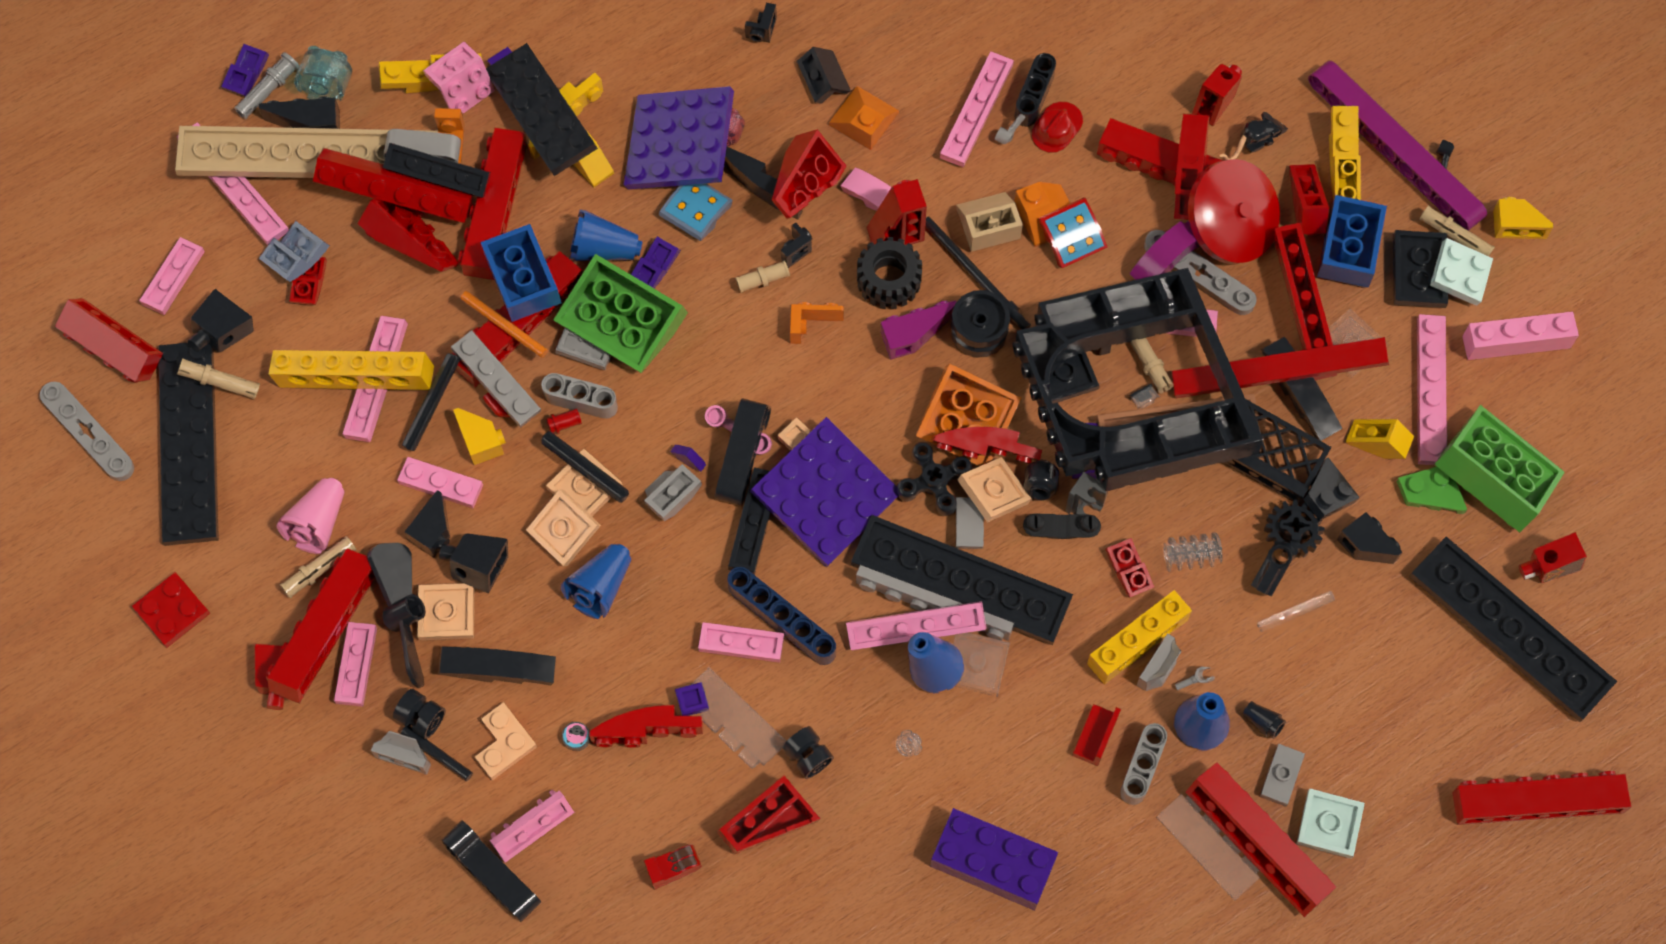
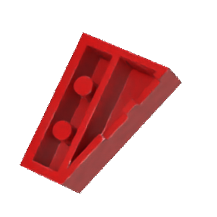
M918 179L912 181L902 180L891 187L866 227L872 243L876 244L879 238H882L883 241H888V237H893V241L897 242L899 238L903 239L904 245L908 243L912 245L925 240L927 205Z
M784 775L721 827L717 833L732 852L738 854L814 824L821 818Z

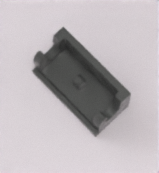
M1083 472L1069 493L1065 512L1068 514H1086L1083 511L1085 506H1090L1100 512L1105 505L1108 491H1105L1102 482L1099 483L1097 479Z

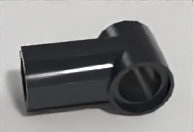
M1279 541L1272 546L1251 586L1263 594L1269 596L1274 594L1295 556V550L1290 543ZM1281 548L1287 551L1288 560H1277L1274 555L1275 550Z

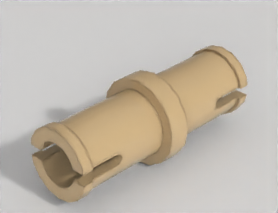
M784 260L765 268L762 266L757 267V271L736 277V281L742 293L761 285L763 287L769 286L768 283L789 277L790 273Z

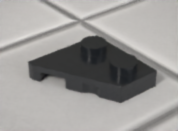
M1328 457L1321 465L1318 474L1311 483V488L1307 491L1303 500L1320 521L1354 504L1360 497Z

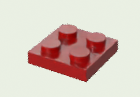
M176 572L132 605L133 609L166 648L211 614Z

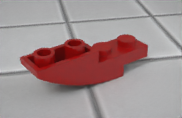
M1183 114L1176 171L1174 219L1189 220L1188 202L1190 192L1197 177L1206 167L1209 115Z
M997 427L959 428L934 435L931 439L932 442L937 443L936 448L949 452H952V448L963 450L962 456L977 459L978 455L985 456L988 447H990V452L1006 457L1007 453L1017 455V461L1030 464L1032 460H1040L1043 451L1017 443L1020 432Z
M675 705L645 707L623 713L601 723L590 730L589 736L592 744H596L597 747L609 748L613 744H624V747L639 748L641 744H647L648 734L658 738L668 737L669 734H680L683 738H694L697 734H703L702 716H676Z

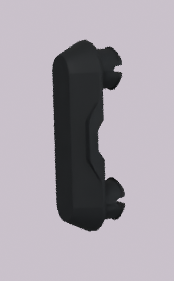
M1034 513L1024 519L1023 528L1028 535L1052 539L1091 538L1098 535L1101 530V523L1096 516L1089 514L1057 515Z

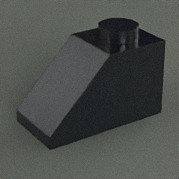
M438 490L405 530L408 541L433 558L440 552L444 543L449 544L450 542L446 503L442 493Z

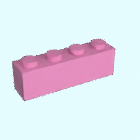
M1573 312L1470 323L1462 337L1467 359L1474 360L1569 349L1579 334Z

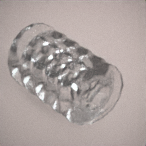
M1215 532L1210 534L1209 539L1206 534H1201L1199 540L1195 535H1190L1188 542L1184 536H1179L1177 543L1173 537H1170L1167 540V544L1164 543L1163 546L1164 561L1168 572H1171L1172 564H1176L1178 570L1182 571L1183 563L1185 562L1190 570L1193 569L1194 561H1197L1200 568H1203L1205 560H1208L1210 567H1214L1215 559H1219V562L1222 564L1221 540Z

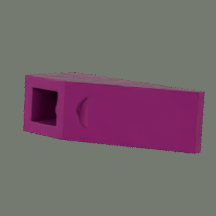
M956 300L951 302L941 301L935 304L934 307L927 309L917 308L909 314L900 317L893 315L882 321L880 333L890 360L913 354L952 319Z

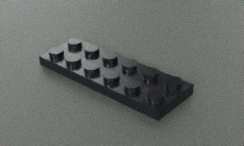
M527 43L486 68L492 83L553 176H556L598 149Z

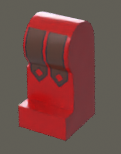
M687 845L656 858L654 856L644 860L655 890L692 874L702 867L694 845Z

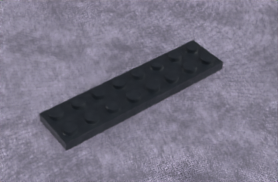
M188 342L159 345V351L163 353L159 361L162 543L164 546L219 541L215 386L210 384L202 385L200 381L177 375L182 358L204 366L206 364L211 365V368L214 369V349L207 344L199 352H196L190 347Z
M871 515L851 560V565L859 568L860 565L962 604L982 601L984 612L1014 623L1013 630L1052 646L1073 597V594L874 515Z
M1447 536L1410 574L1409 577L1579 722L1590 713L1617 683V680Z

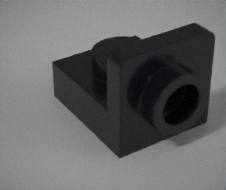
M766 2L764 12H759L757 23L745 22L746 38L754 42L763 41L770 43L777 20L776 4Z
M796 222L791 225L792 237L795 240L787 241L781 249V262L785 260L788 268L812 252L813 238L810 232L805 227L801 228Z

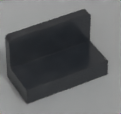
M812 47L797 60L815 103L822 104L834 92L848 94L851 91L832 50Z

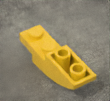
M446 54L430 55V60L379 62L378 69L381 89L405 88L406 93L439 90L426 77L423 70Z
M593 73L576 88L568 82L559 90L576 116L590 102L599 99L603 92L602 79L596 73ZM529 140L530 154L535 160L540 154Z
M1358 106L1331 107L1329 156L1333 200L1335 195L1361 200Z

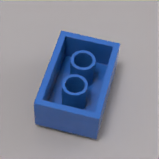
M1335 195L1329 212L1317 277L1366 288L1369 287L1375 273L1387 209L1386 205Z
M530 224L481 242L485 258L512 322L561 303L557 286Z

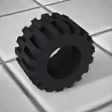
M888 237V241H883L882 238H879L876 244L871 242L867 245V250H862L857 262L858 289L862 291V296L865 300L870 298V304L875 306L878 303L882 309H886V306H891V309H897V304H901L903 307L907 305V299L912 301L915 298V294L920 290L922 281V260H919L920 254L918 251H913V245L910 243L904 245L903 239L899 238L897 242L893 241V237ZM884 266H894L899 268L904 275L897 280L887 281L879 278L875 272Z

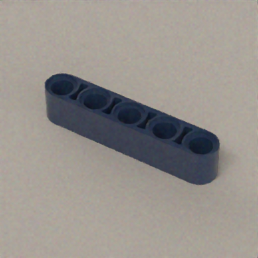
M736 567L729 572L727 579L728 588L733 597L778 633H784V637L816 663L828 665L834 661L836 657V642L831 635L748 569ZM737 579L747 581L743 587H737L733 583ZM759 595H764L768 598L762 604L754 601L755 597ZM778 612H786L789 615L785 620H778L774 616ZM805 628L810 633L806 637H799L796 635V631ZM821 645H827L831 648V651L827 654H821L816 649Z

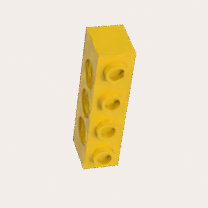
M1173 590L1092 652L1087 665L1105 685L1160 643L1167 634H1171L1187 622L1192 612L1191 608Z

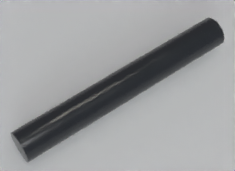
M404 727L401 731V735L416 739L423 751L466 782L473 775L472 771L443 750L413 732L411 727Z

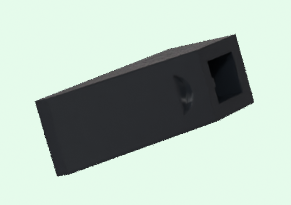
M322 96L318 99L305 100L297 98L292 101L279 102L272 100L267 103H259V110L264 121L284 128L340 129V109L335 97Z

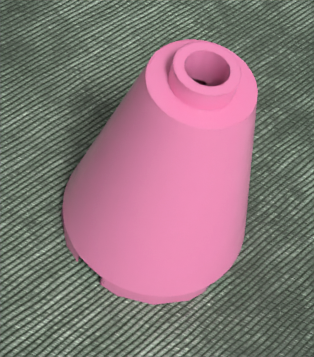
M334 478L321 479L280 518L277 523V529L283 538L288 541L291 537L298 542L295 547L308 553L320 554L322 550H325L328 546L345 493L342 484Z

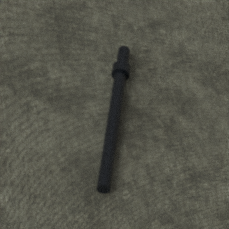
M930 216L926 217L925 227L984 290L997 294L1005 301L1009 308L1010 318L1021 330L1030 328L1031 324L1019 312V307L1012 300L1009 301Z

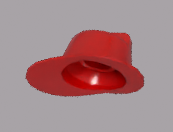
M1061 101L1047 107L1033 126L1032 139L1034 144L1040 150L1048 153H1056L1066 148L1083 125V115L1080 109L1074 104Z

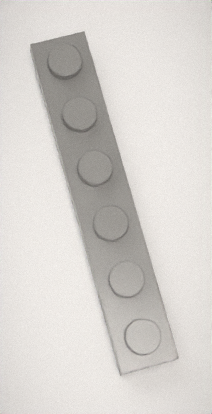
M861 565L856 574V583L863 590L868 592L878 591L894 602H900V600L907 602L918 611L962 604ZM984 612L987 628L981 631L986 632L987 636L994 640L1002 641V639L1009 641L1014 623Z

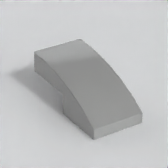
M956 497V548L983 549L984 517L970 498Z

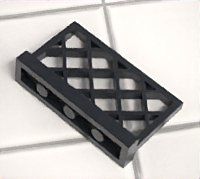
M1246 399L1258 429L1257 421L1267 419L1273 424L1274 431L1261 434L1262 438L1276 436L1280 449L1267 452L1263 441L1261 446L1262 453L1233 459L1224 463L1291 501L1297 500L1299 505L1332 447ZM1290 432L1296 436L1298 444L1285 447L1281 434ZM1315 446L1323 452L1320 458L1308 461L1305 447ZM1300 449L1304 462L1290 465L1286 452ZM1282 453L1285 467H1273L1268 456ZM1316 464L1313 470H1311L1310 465ZM1306 468L1308 479L1305 484L1294 478L1292 469Z

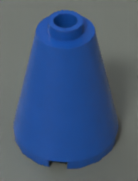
M579 209L577 216L579 217L578 224L576 223L571 244L570 252L572 253L569 257L570 260L591 261L595 254L607 261L633 260L635 255L640 256L642 241L638 240V234L586 210Z
M610 544L563 581L561 591L567 600L571 597L576 602L574 607L586 616L594 619H599L602 615L603 618L606 617L631 563L629 550L621 544Z
M919 632L911 637L908 643L910 674L915 684L923 691L932 694L952 689L961 680L964 672L963 658L959 649L952 643L926 632Z
M1207 692L1189 698L1179 706L1175 715L1174 727L1177 736L1185 745L1206 751L1216 748L1225 740L1230 729V719L1222 698L1215 693Z

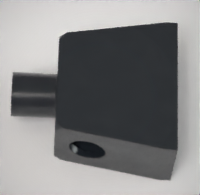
M214 289L190 319L194 335L188 339V344L196 352H199L207 344L215 351L222 352L254 331L252 316L217 289Z
M467 533L462 536L457 547L444 543L441 547L439 558L450 562L451 577L453 579L489 593L508 559V539Z

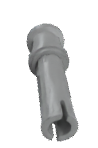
M283 52L281 59L272 68L268 67L265 72L266 76L234 107V110L242 118L247 119L259 106V103H262L278 86H284L285 80L292 72L300 69L299 64L289 54Z

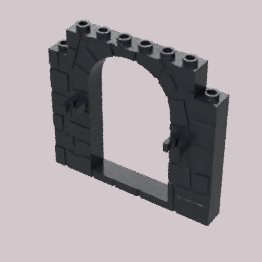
M1188 268L1039 302L1037 314L1034 315L1036 326L1017 331L1016 341L1012 344L1014 355L1016 358L1020 357L1022 361L1021 372L1023 378L1029 379L1031 399L1037 401L1039 419L1041 423L1045 422L1047 427V440L1050 445L1055 446L1057 451L1055 452L1056 463L1059 468H1063L1066 477L1087 472L1088 470H1095L1097 481L1103 483L1105 491H1110L1127 485L1131 486L1155 480L1156 478H1163L1188 472V470L1259 454L1263 438ZM1194 327V331L1224 398L1223 401L1124 425L1101 427L1079 421L1063 410L1058 403L1053 404L1049 395V387L1053 372L1067 358L1099 349L1100 355L1110 353L1111 346L1114 344L1118 345L1135 339L1139 340L1155 336L1156 334L1172 332L1177 329Z

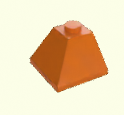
M856 86L831 119L829 126L872 150L898 115L899 110Z
M1037 182L1016 190L1014 200L1019 216L1035 247L1048 243L1038 218L1070 204L1061 184Z

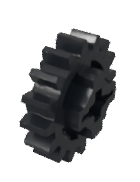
M1294 500L1291 506L1286 501H1283L1281 509L1275 506L1272 514H1269L1266 519L1269 524H1266L1264 528L1265 532L1270 533L1267 535V542L1273 541L1275 544L1279 541H1285L1293 546L1295 550L1294 559L1297 553H1300L1303 558L1307 556L1308 550L1314 553L1317 548L1316 544L1320 545L1323 539L1320 535L1325 531L1324 527L1318 526L1322 520L1319 521L1318 518H1315L1312 510H1307L1308 505L1306 503L1302 507L1298 506L1297 500ZM1285 515H1288V518L1286 520H1281L1280 522H1278L1280 518H1282ZM1308 537H1311L1307 542L1300 544V541L1302 539H1308ZM1282 549L1281 556L1284 557L1287 551Z

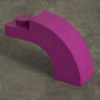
M1180 221L1162 235L1142 256L1130 272V275L1137 280L1170 272L1181 259L1200 247L1193 235L1190 222L1183 223Z

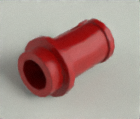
M577 408L556 416L551 414V417L546 419L549 430L552 433L556 432L557 435L560 434L561 430L582 424Z

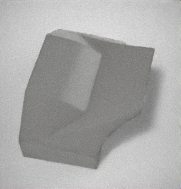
M682 464L675 471H664L645 490L647 498L644 502L657 516L666 521L675 516L695 496L702 483Z
M1170 634L1166 635L1139 677L1136 686L1145 691L1163 686L1181 653L1173 636Z
M389 731L380 741L375 742L371 749L372 754L377 759L426 775L431 766L416 739Z

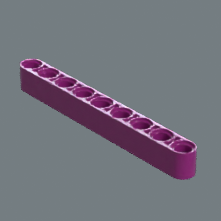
M1329 60L1308 76L1311 87L1331 106H1358L1359 133L1447 218L1449 216L1454 219L1453 222L1469 231L1487 216L1485 206L1336 63Z

